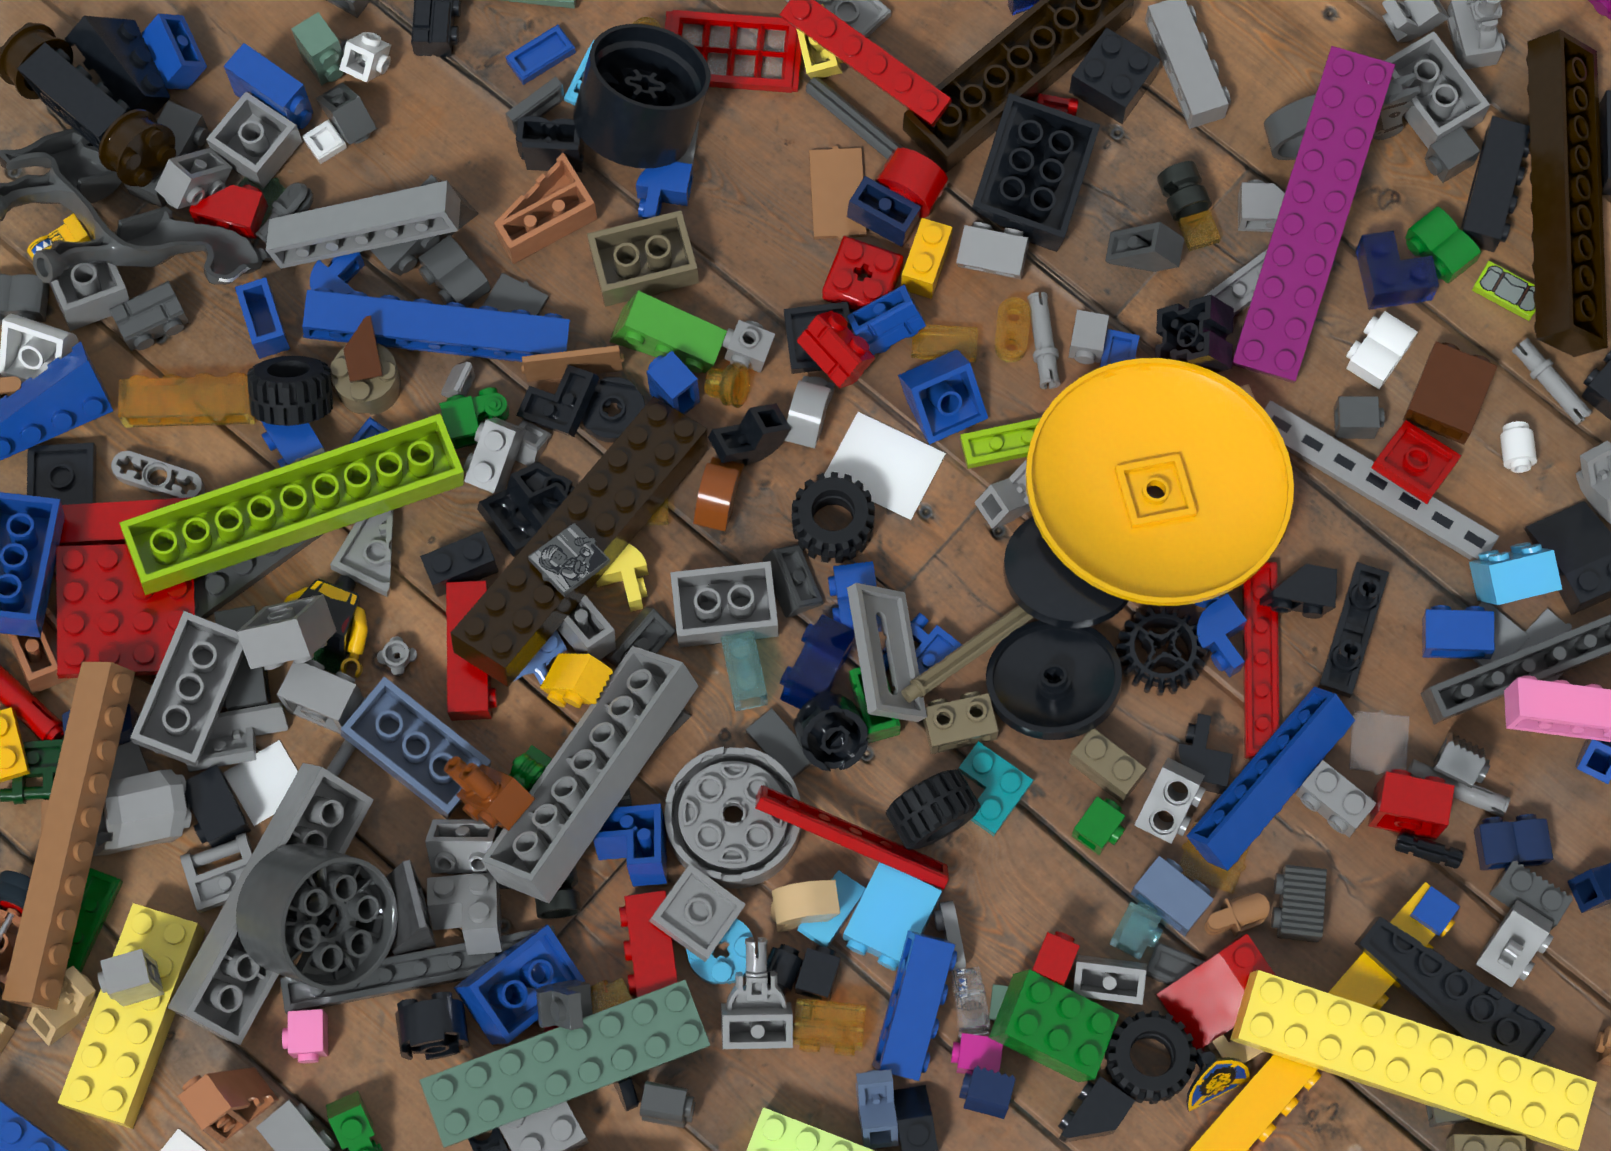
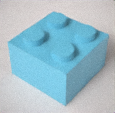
M1530 542L1510 546L1511 552L1486 551L1478 554V560L1469 562L1477 601L1501 605L1562 590L1554 550L1542 548L1541 544L1531 545Z

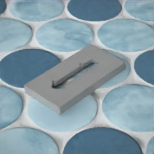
M854 583L847 587L868 714L914 722L927 718L924 697H918L911 703H908L901 694V690L910 685L912 679L920 675L905 592ZM876 615L880 617L883 634L887 637L885 645L892 686L896 689L893 691L894 694H891L888 689Z

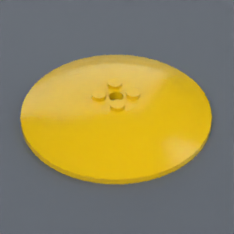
M1163 358L1124 360L1108 364L1080 377L1066 387L1043 413L1032 436L1026 459L1025 479L1029 507L1042 537L1053 553L1072 572L1090 585L1110 595L1140 604L1156 606L1195 604L1228 593L1242 585L1264 566L1276 550L1287 528L1293 505L1294 481L1289 453L1281 434L1266 411L1253 397L1227 378L1209 369L1179 360ZM1150 486H1158L1163 490L1164 496L1152 498L1148 495L1146 489Z

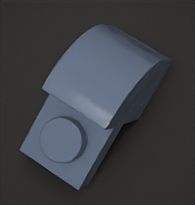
M891 1069L857 1073V1083L855 1085L863 1146L870 1149L899 1146Z

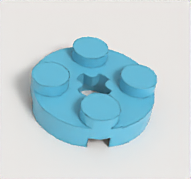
M737 918L719 942V944L724 942L729 944L727 951L730 954L726 958L722 955L715 958L711 954L706 962H704L686 949L693 972L701 980L715 985L735 983L736 972H742L744 977L746 970L745 939L753 937L749 928Z

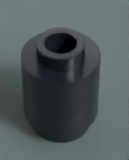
M781 944L779 948H771L767 957V985H770V971H775L777 973V985L781 988L784 995H786L787 991L791 992L803 960L798 957L800 951L785 944Z

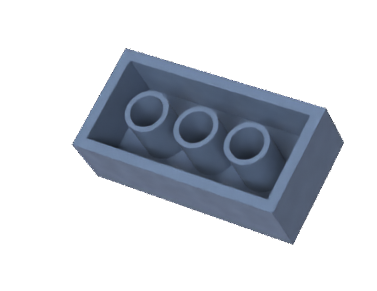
M385 676L340 729L341 736L445 819H449L462 803L456 796L462 788L444 771L446 763L451 758L458 756L467 765L474 763L478 767L482 764L488 767L491 766L490 759Z

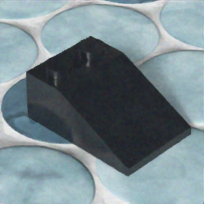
M1585 501L1524 528L1533 545L1541 544L1542 548L1554 550L1562 590H1558L1571 615L1611 598V532Z

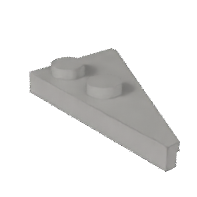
M394 510L356 522L330 564L331 570L348 576L386 597L390 594Z

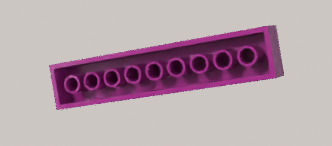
M1331 46L1233 356L1232 365L1287 382H1296L1396 64Z

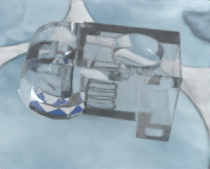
M980 968L952 970V988L958 1038H961L962 1033L973 1035L989 1034L990 1019Z

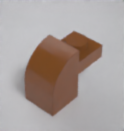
M712 457L711 462L706 464L698 492L693 524L726 531L733 513L736 490L743 476L744 464L734 461L722 463L719 458Z

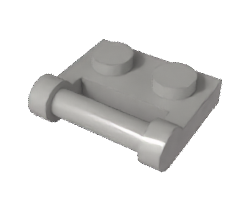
M246 832L236 835V839L194 855L189 852L180 856L194 904L199 914L224 905L253 854ZM239 852L241 853V860L199 875L197 873L198 867Z

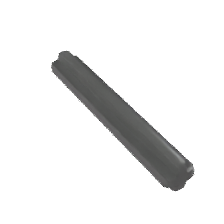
M813 77L807 83L806 92L886 159L890 157L893 150L903 148L820 78Z

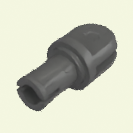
M299 182L288 186L271 205L273 213L269 219L307 211L314 199L311 189L307 188L304 183ZM269 219L255 233L265 243H267Z

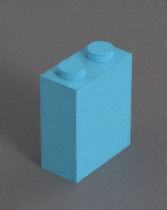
M879 862L843 933V940L848 942L846 947L863 956L868 952L879 958L877 962L880 965L896 971L908 930L924 933L933 915V911H935L941 899L942 891L911 875Z

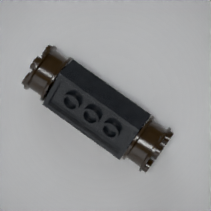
M29 22L13 33L5 44L0 47V77L6 83L15 85L17 92L24 98L40 99L48 108L98 149L101 164L108 170L117 172L118 178L124 184L139 187L147 186L151 180L164 170L168 160L175 158V136L173 131L166 125L158 124L155 116L148 110H131L121 99L117 102L112 99L113 94L101 82L95 85L91 81L93 79L92 76L81 65H78L76 68L72 65V48L65 40L56 37L50 27L42 23Z

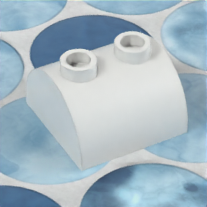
M9 314L2 320L0 374L3 377H18L22 383L30 377L34 379L47 370V365L56 358L62 359L72 352V347L78 343V338L73 333L15 314Z

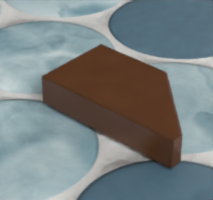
M371 315L365 316L343 349L351 383L383 377Z

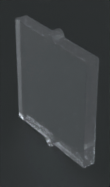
M1354 710L1352 716L1356 721L1352 724L1349 769L1371 771L1375 775H1380V773H1385L1386 771L1391 772L1392 769L1406 770L1410 716L1385 714L1383 710H1380L1378 713Z

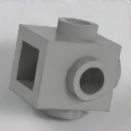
M738 320L735 330L728 328L722 346L728 348L724 359L730 361V364L738 369L748 370L749 368L761 373L775 333L763 329V326L757 322Z

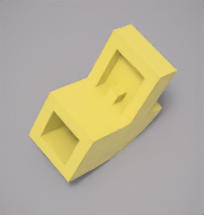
M628 544L596 582L597 587L623 581L630 612L643 609L641 598L648 596L642 576L649 575L645 558L637 548Z

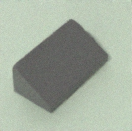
M799 545L772 549L763 558V562L771 561L774 591L786 618L824 604Z
M645 607L615 641L616 649L604 658L617 668L632 646L657 654L676 632V629L654 608Z

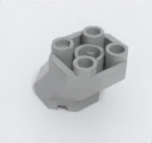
M172 769L110 781L93 855H109L159 843H170L181 837L183 829L189 828L192 820L191 812L186 807L184 795L186 791L185 777L182 774L176 775Z

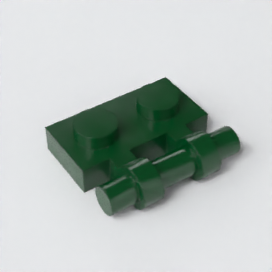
M63 739L23 742L31 774L12 779V788L0 789V801H13L17 805L26 804L27 800H49ZM43 777V786L26 787V778Z

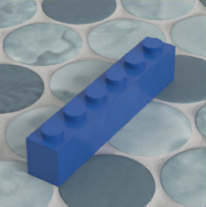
M1313 687L1187 834V838L1206 862L1228 871L1239 860L1250 844L1261 834L1272 818L1281 811L1284 804L1301 787L1317 765L1324 760L1334 745L1346 734V731L1356 720L1337 694Z

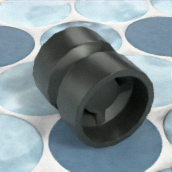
M1185 161L1174 164L1157 176L1162 194L1165 197H1169L1166 204L1174 221H1186L1195 218L1211 207L1212 202L1204 185H1200L1202 177L1195 162Z
M576 865L550 903L535 898L538 918L557 919L581 913L579 892L573 889L578 884Z

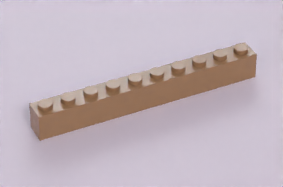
M113 662L81 663L2 996L4 1001L32 1008L57 1010L135 675L134 671Z

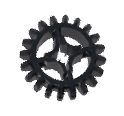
M1150 606L1146 609V617L1142 613L1136 612L1134 614L1135 622L1130 620L1125 622L1124 627L1126 631H1120L1118 639L1123 643L1116 645V652L1123 654L1119 657L1121 666L1129 665L1123 671L1124 677L1135 675L1132 682L1133 686H1138L1142 681L1146 683L1144 687L1145 693H1149L1151 687L1155 686L1159 696L1163 695L1165 687H1168L1171 694H1176L1178 690L1177 683L1182 688L1187 689L1190 685L1189 679L1194 681L1198 679L1199 673L1197 670L1204 669L1206 664L1201 658L1207 655L1208 650L1197 645L1200 636L1194 635L1197 624L1188 625L1191 619L1190 614H1186L1180 619L1177 617L1179 614L1178 608H1174L1171 614H1166V606H1160L1158 614H1155L1154 609ZM1152 628L1169 629L1165 634H1156L1151 630L1149 632L1146 630ZM1179 636L1187 646L1188 661L1184 660L1181 657L1182 653L1176 649L1175 643ZM1136 639L1142 643L1141 647L1148 654L1144 664L1140 662L1135 652ZM1170 641L1167 652L1158 654L1154 659L1156 649H1160ZM1160 666L1177 670L1171 673L1154 672Z

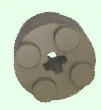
M377 343L383 377L351 383L343 349L339 351L331 362V379L342 404L354 413L380 414L393 406L398 399L401 386V376L391 352L379 343Z

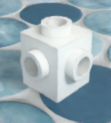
M363 32L346 42L339 70L359 80L369 82L388 70L391 62V57L388 56L391 44L382 41L381 37L375 33Z

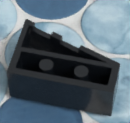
M83 16L65 37L70 47L76 45L85 57L83 62L88 71L95 70L104 82L103 85L113 94L112 99L117 102L121 99L131 110L145 109L155 116L170 99V95L135 20Z

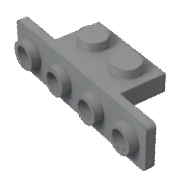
M278 702L219 713L197 768L186 764L188 771L192 772L209 769L215 765L220 767L256 760V736L288 730V721L282 703Z

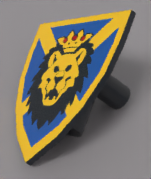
M1204 1048L1197 1049V1055L1194 1060L1201 1072L1193 1081L1187 1093V1110L1190 1112L1249 1082L1250 1073L1247 1065L1239 1059L1230 1057L1216 1058L1214 1053L1206 1052Z

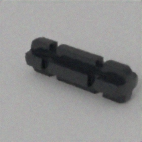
M1400 832L1396 839V851L1405 854L1412 852L1415 857L1438 864L1442 861L1445 866L1454 869L1461 865L1463 859V851L1461 849L1451 846L1447 849L1444 844L1421 837L1414 839L1412 834Z

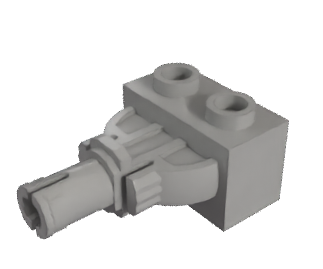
M1502 0L1450 1L1446 11L1450 17L1447 19V24L1457 62L1463 70L1497 65L1502 52L1505 51L1504 35L1499 33L1497 29L1498 18H1501L1503 12L1501 7Z
M754 937L745 939L746 984L743 986L742 972H736L735 986L731 990L727 1002L721 1003V1040L723 1049L793 1048V1012L791 1002H786L783 991L777 985V973L775 971H770V985H767V938L758 937L757 954H755Z

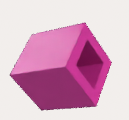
M962 1033L960 1042L953 1041L951 1063H957L956 1073L965 1074V1072L972 1074L977 1066L981 1070L986 1068L987 1071L1000 1072L1003 1045L988 1038V1036Z

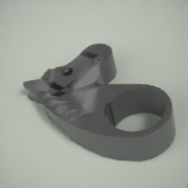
M1410 73L1390 80L1373 134L1374 139H1388L1403 130L1402 116L1411 106H1414L1412 99L1421 92L1420 86L1409 88L1417 79L1416 73ZM1316 94L1284 106L1265 120L1264 129L1274 158L1278 160L1296 159Z

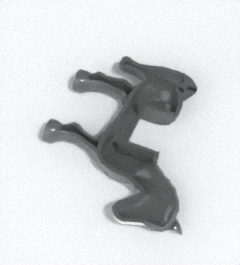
M74 129L44 136L22 149L0 150V164L6 170L32 166L50 168L49 172L44 175H25L9 183H0V222L4 220L6 213L14 207L29 203L62 204L82 221L92 238L91 241L85 242L58 240L54 241L51 249L36 251L33 256V267L37 277L43 283H50L59 279L63 270H67L80 263L107 262L116 266L155 267L165 263L177 254L203 251L206 253L207 258L204 264V274L208 282L214 285H226L242 275L250 274L260 269L262 262L274 261L265 249L255 248L249 239L242 237L238 233L223 227L177 221L173 219L172 211L166 206L119 220L117 235L114 234L99 217L91 203L108 197L119 187L122 181L118 178L117 172L110 171L101 164L99 150Z

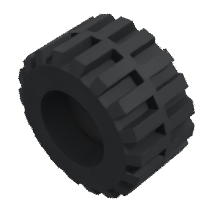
M281 356L257 363L248 370L247 381L250 412L259 421L284 426L301 425L319 420L328 415L333 409L331 369L327 363L319 359L306 356Z
M831 472V477L825 478L824 473L817 475L816 482H813L811 479L805 482V489L799 488L796 493V500H793L791 516L794 538L798 539V545L803 551L808 549V556L813 559L817 555L821 556V562L828 563L829 558H835V563H841L844 556H848L849 560L855 558L856 551L859 550L862 553L866 548L867 541H871L873 536L875 506L874 502H871L869 490L864 491L863 483L859 480L852 483V476L845 474L844 478H838V472ZM839 505L851 513L853 520L844 529L829 531L818 526L813 517L824 506Z
M954 769L933 775L908 789L891 803L886 810V815L905 848L912 850L928 846L953 833L970 821L979 811L981 805L961 771Z
M1155 1010L1148 1014L1141 1011L1137 1012L1133 1017H1127L1113 1032L1105 1052V1060H1107L1106 1071L1112 1077L1111 1083L1115 1087L1118 1086L1128 1096L1135 1098V1102L1149 1101V1104H1157L1158 1101L1163 1100L1165 1102L1171 1099L1184 1088L1195 1069L1196 1062H1194V1058L1197 1053L1196 1047L1192 1046L1194 1039L1191 1033L1187 1034L1184 1031L1186 1026L1181 1021L1179 1023L1173 1021L1174 1016L1168 1013L1162 1016L1159 1015V1011ZM1149 1038L1159 1041L1166 1047L1170 1055L1171 1064L1163 1075L1156 1077L1147 1076L1140 1073L1134 1067L1130 1058V1051L1136 1041Z

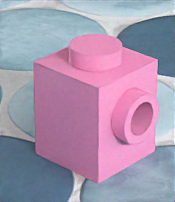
M323 1009L288 1011V1028L282 1029L283 1049H288L290 1056L298 1058V1063L319 1062V1057L328 1056V1015Z

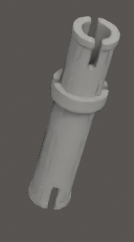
M1035 292L1027 296L1035 345L1033 361L1038 366L1040 388L1047 389L1048 383L1049 389L1059 387L1061 382L1057 367L1059 351L1054 347L1048 294L1041 292V298H1039V292Z
M1526 338L1519 344V347L1516 346L1512 350L1530 370V377L1533 380L1537 379L1576 425H1579L1585 420V417H1589L1593 413L1552 367L1554 363L1551 359L1546 360L1530 342L1529 338Z
M1416 759L1412 760L1408 771L1412 773V777L1425 779L1427 776H1435L1445 779L1446 784L1455 785L1453 797L1460 801L1484 809L1499 817H1503L1504 812L1506 813L1510 797L1495 793L1476 784L1470 788Z

